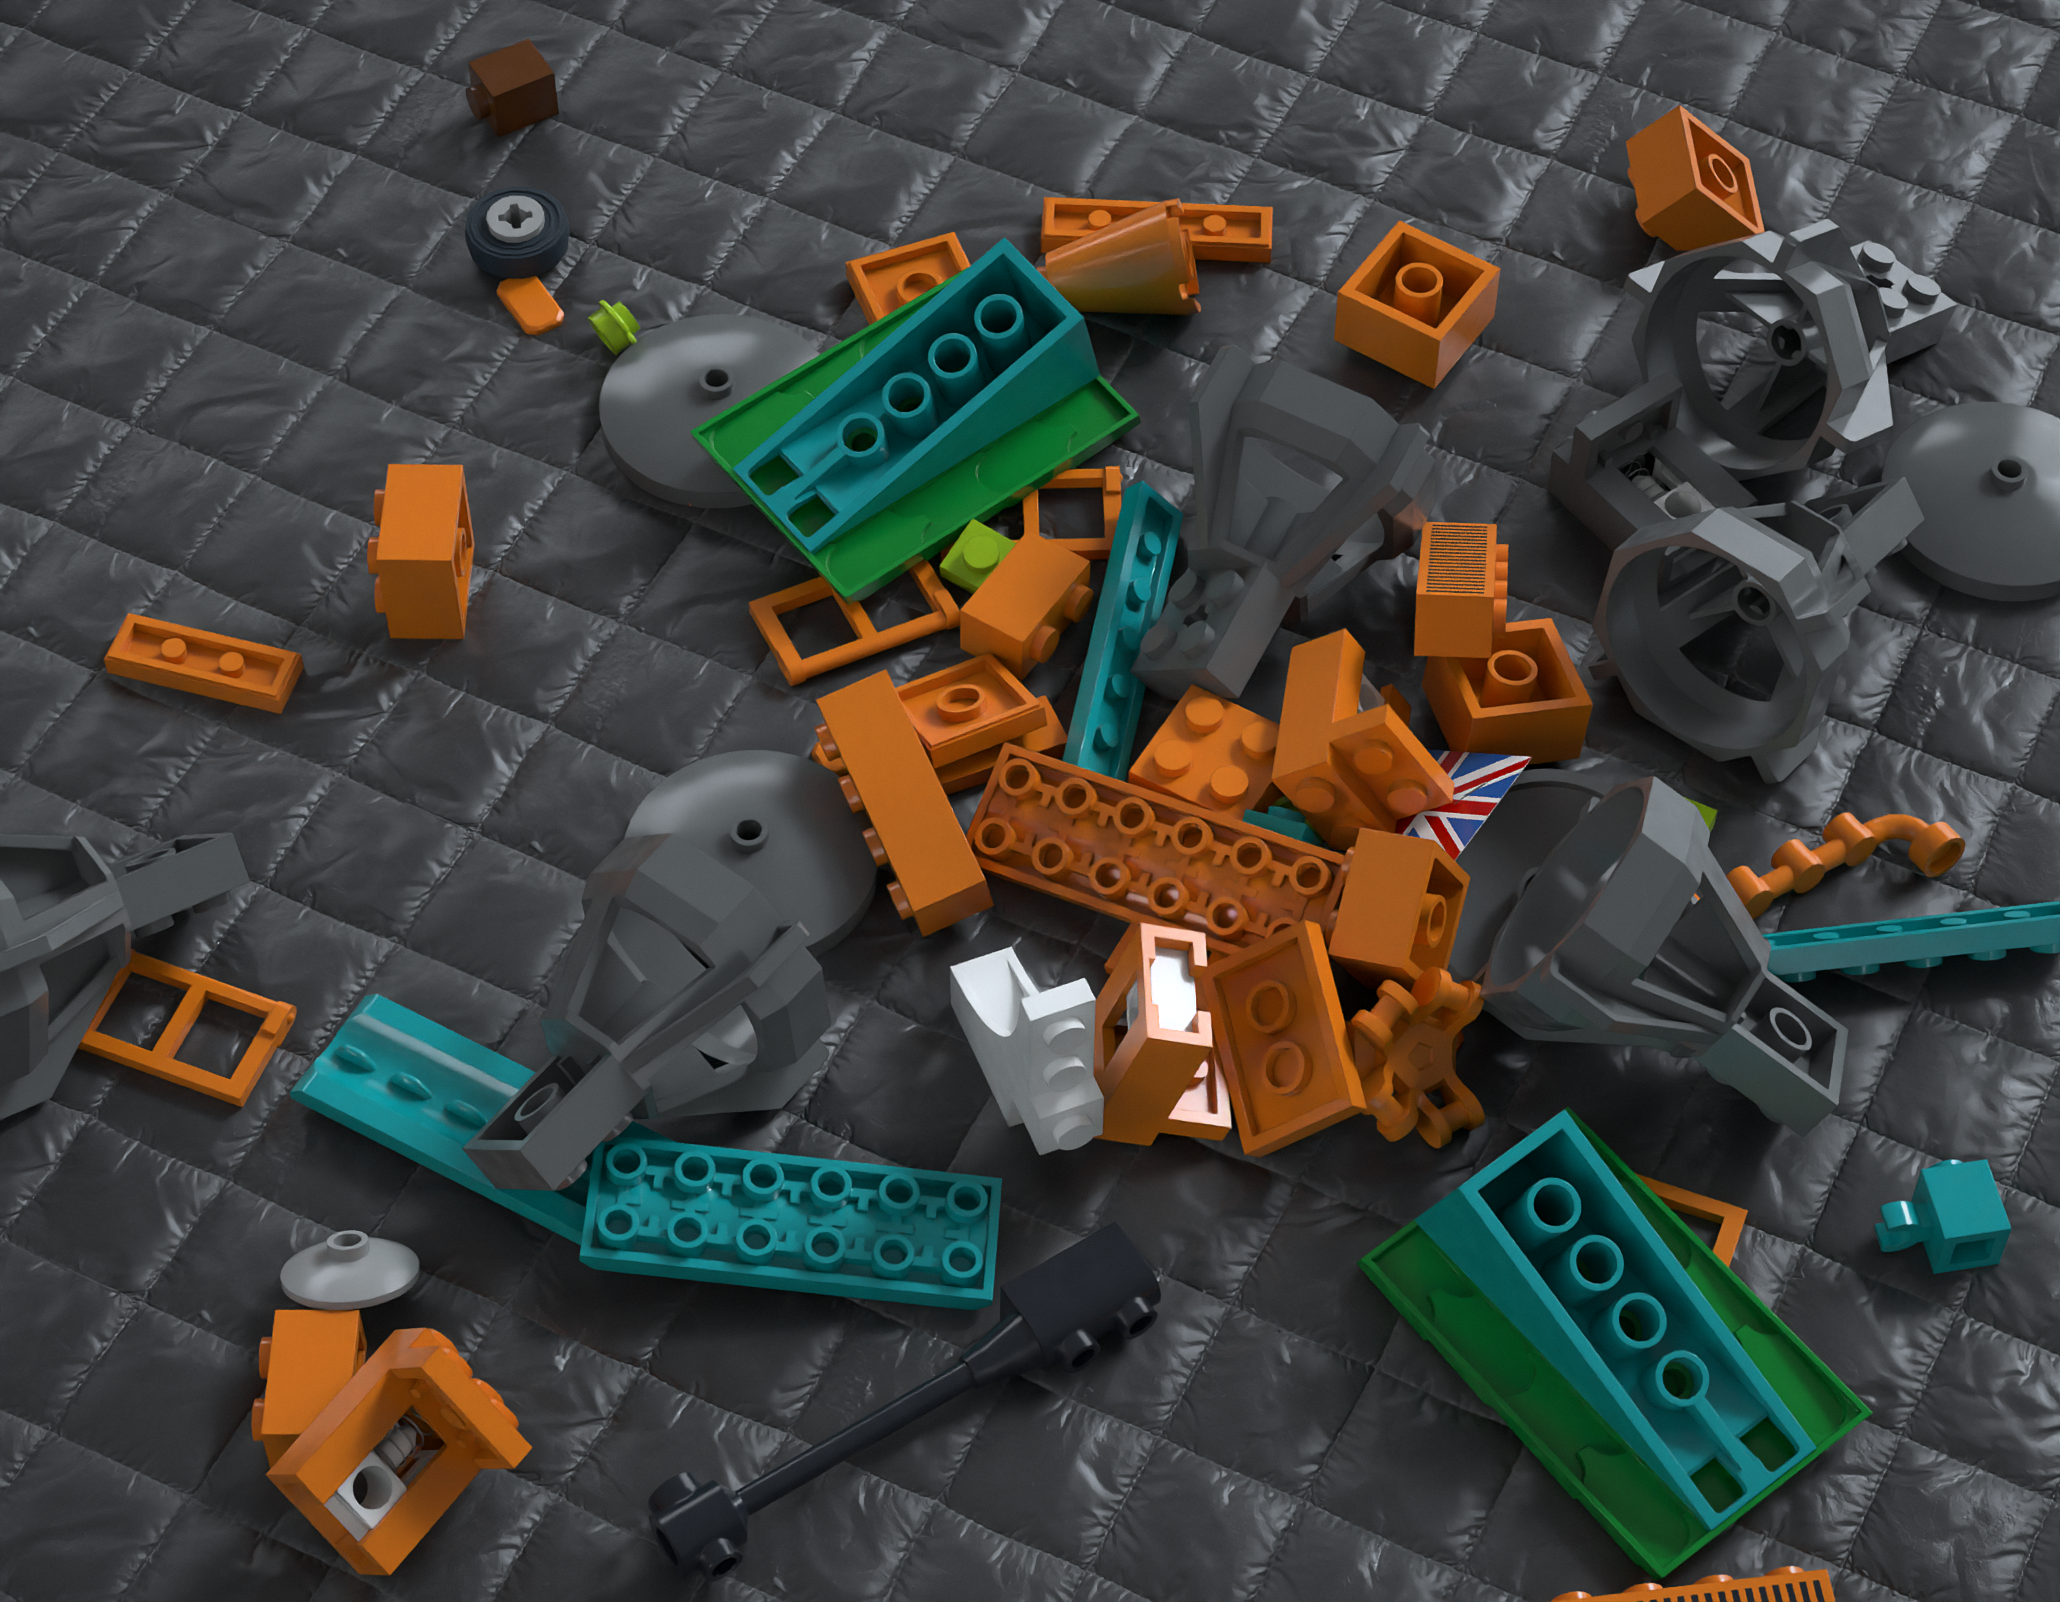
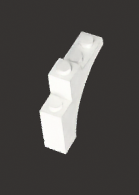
M1012 946L951 966V1005L1008 1126L1012 1127L1024 1123L1039 1155L1057 1149H1076L1088 1143L1093 1137L1103 1134L1104 1097L1093 1076L1096 999L1086 979L1083 978L1039 993L1024 971Z

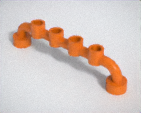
M1846 812L1836 816L1827 824L1822 834L1825 844L1810 851L1799 839H1792L1781 845L1771 858L1773 871L1758 878L1748 866H1739L1730 871L1726 877L1751 918L1755 919L1768 909L1773 899L1793 889L1797 893L1809 891L1820 882L1825 872L1843 863H1846L1848 866L1861 864L1873 853L1877 845L1885 841L1901 839L1910 842L1908 857L1927 877H1937L1951 869L1961 858L1965 850V841L1946 822H1936L1928 825L1923 820L1906 814H1887L1861 824L1851 813ZM1694 893V896L1699 900L1700 898Z

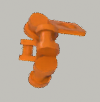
M1430 967L1419 976L1410 993L1396 982L1385 980L1377 989L1376 994L1380 1000L1370 1012L1359 1010L1351 1022L1344 1020L1367 1110L1361 1113L1363 1115L1373 1114L1378 1119L1377 1130L1389 1142L1400 1140L1415 1126L1429 1145L1434 1148H1441L1451 1142L1452 1133L1463 1127L1468 1131H1472L1484 1124L1485 1115L1480 1102L1456 1075V1035L1464 1026L1474 1021L1481 1012L1485 999L1480 996L1482 987L1480 984L1470 980L1462 981L1458 984L1452 981L1451 974L1448 971L1438 967ZM1442 1007L1438 1020L1429 1016L1432 1012ZM1438 1088L1446 1106L1440 1109L1434 1106L1426 1097V1094Z

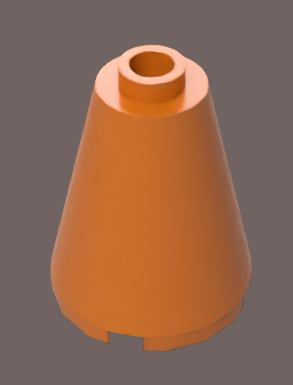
M1179 198L1162 201L1050 251L1045 256L1046 265L1037 267L1038 272L1078 312L1190 315L1201 311V305L1195 298H1188L1189 295L1199 294V284L1189 230H1180L1178 217H1173L1184 214Z

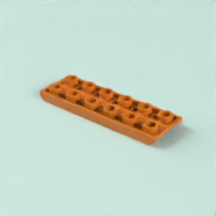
M1007 742L1003 744L966 834L971 850L981 871L1138 926L1140 923L1205 933L1206 950L1226 957L1304 919L1320 924L1325 941L1329 916L1333 910L1337 909L1345 887L1342 882V864L1345 855Z

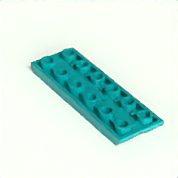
M371 994L365 996L341 1026L329 1046L316 1058L290 1091L291 1099L581 1245L594 1150L584 1159L588 1165L583 1174L571 1185L559 1191L495 1188L462 1150L536 1072L381 995ZM633 1120L618 1135L622 1137L676 1142Z
M616 1136L608 1142H600L593 1152L579 1261L593 1269L978 1310L991 1306L993 1301L1002 1178Z

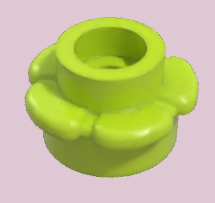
M601 300L598 302L600 309L587 319L604 344L615 355H618L625 348L637 342L633 335L641 328L633 315L620 301L611 307L606 301Z

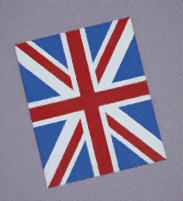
M1426 749L1454 782L1452 803L1397 820L1394 833L1435 840L1455 861L1532 757ZM1484 783H1487V784L1483 785L1482 787H1480L1479 789H1477L1476 791H1474L1473 793H1471L1470 795H1468V796H1466L1465 798H1463L1462 800H1460L1462 797H1464V796H1465L1467 793H1469L1470 791L1476 789L1477 787L1481 786V785L1484 784ZM1325 840L1319 845V847L1333 852H1347L1343 850L1334 851Z

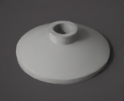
M341 1231L331 1235L326 1242L306 1248L291 1257L281 1270V1287L290 1299L312 1308L325 1310L366 1308L388 1302L411 1289L419 1279L420 1263L417 1255L403 1244L391 1240L368 1237L360 1231Z

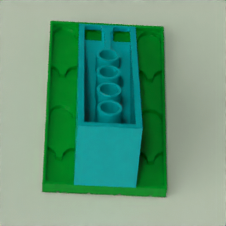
M1004 237L968 268L689 432L696 443L710 456L712 461L724 471L749 498L752 504L765 515L788 540L791 546L807 560L828 583L830 588L849 606L855 601L866 599L923 559L925 562L956 542L972 518L983 523L1004 508L1016 505L1069 468L1075 469L1141 424L1139 414L1100 375L1084 317Z
M1569 1107L1559 1112L1356 1262L1423 1340H1429L1483 1403L1497 1412L1574 1500L1578 1499L1628 1557L1638 1567L1645 1570L1654 1581L1664 1578L1873 1413Z

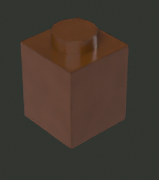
M530 39L468 62L471 87L466 88L468 104L478 120L485 118L498 138L559 114L555 74Z

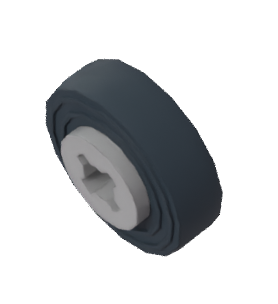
M511 186L492 191L474 204L467 214L465 239L473 261L485 272L501 278L525 279L543 274L559 263L568 248L569 221L561 203L548 192L533 187Z

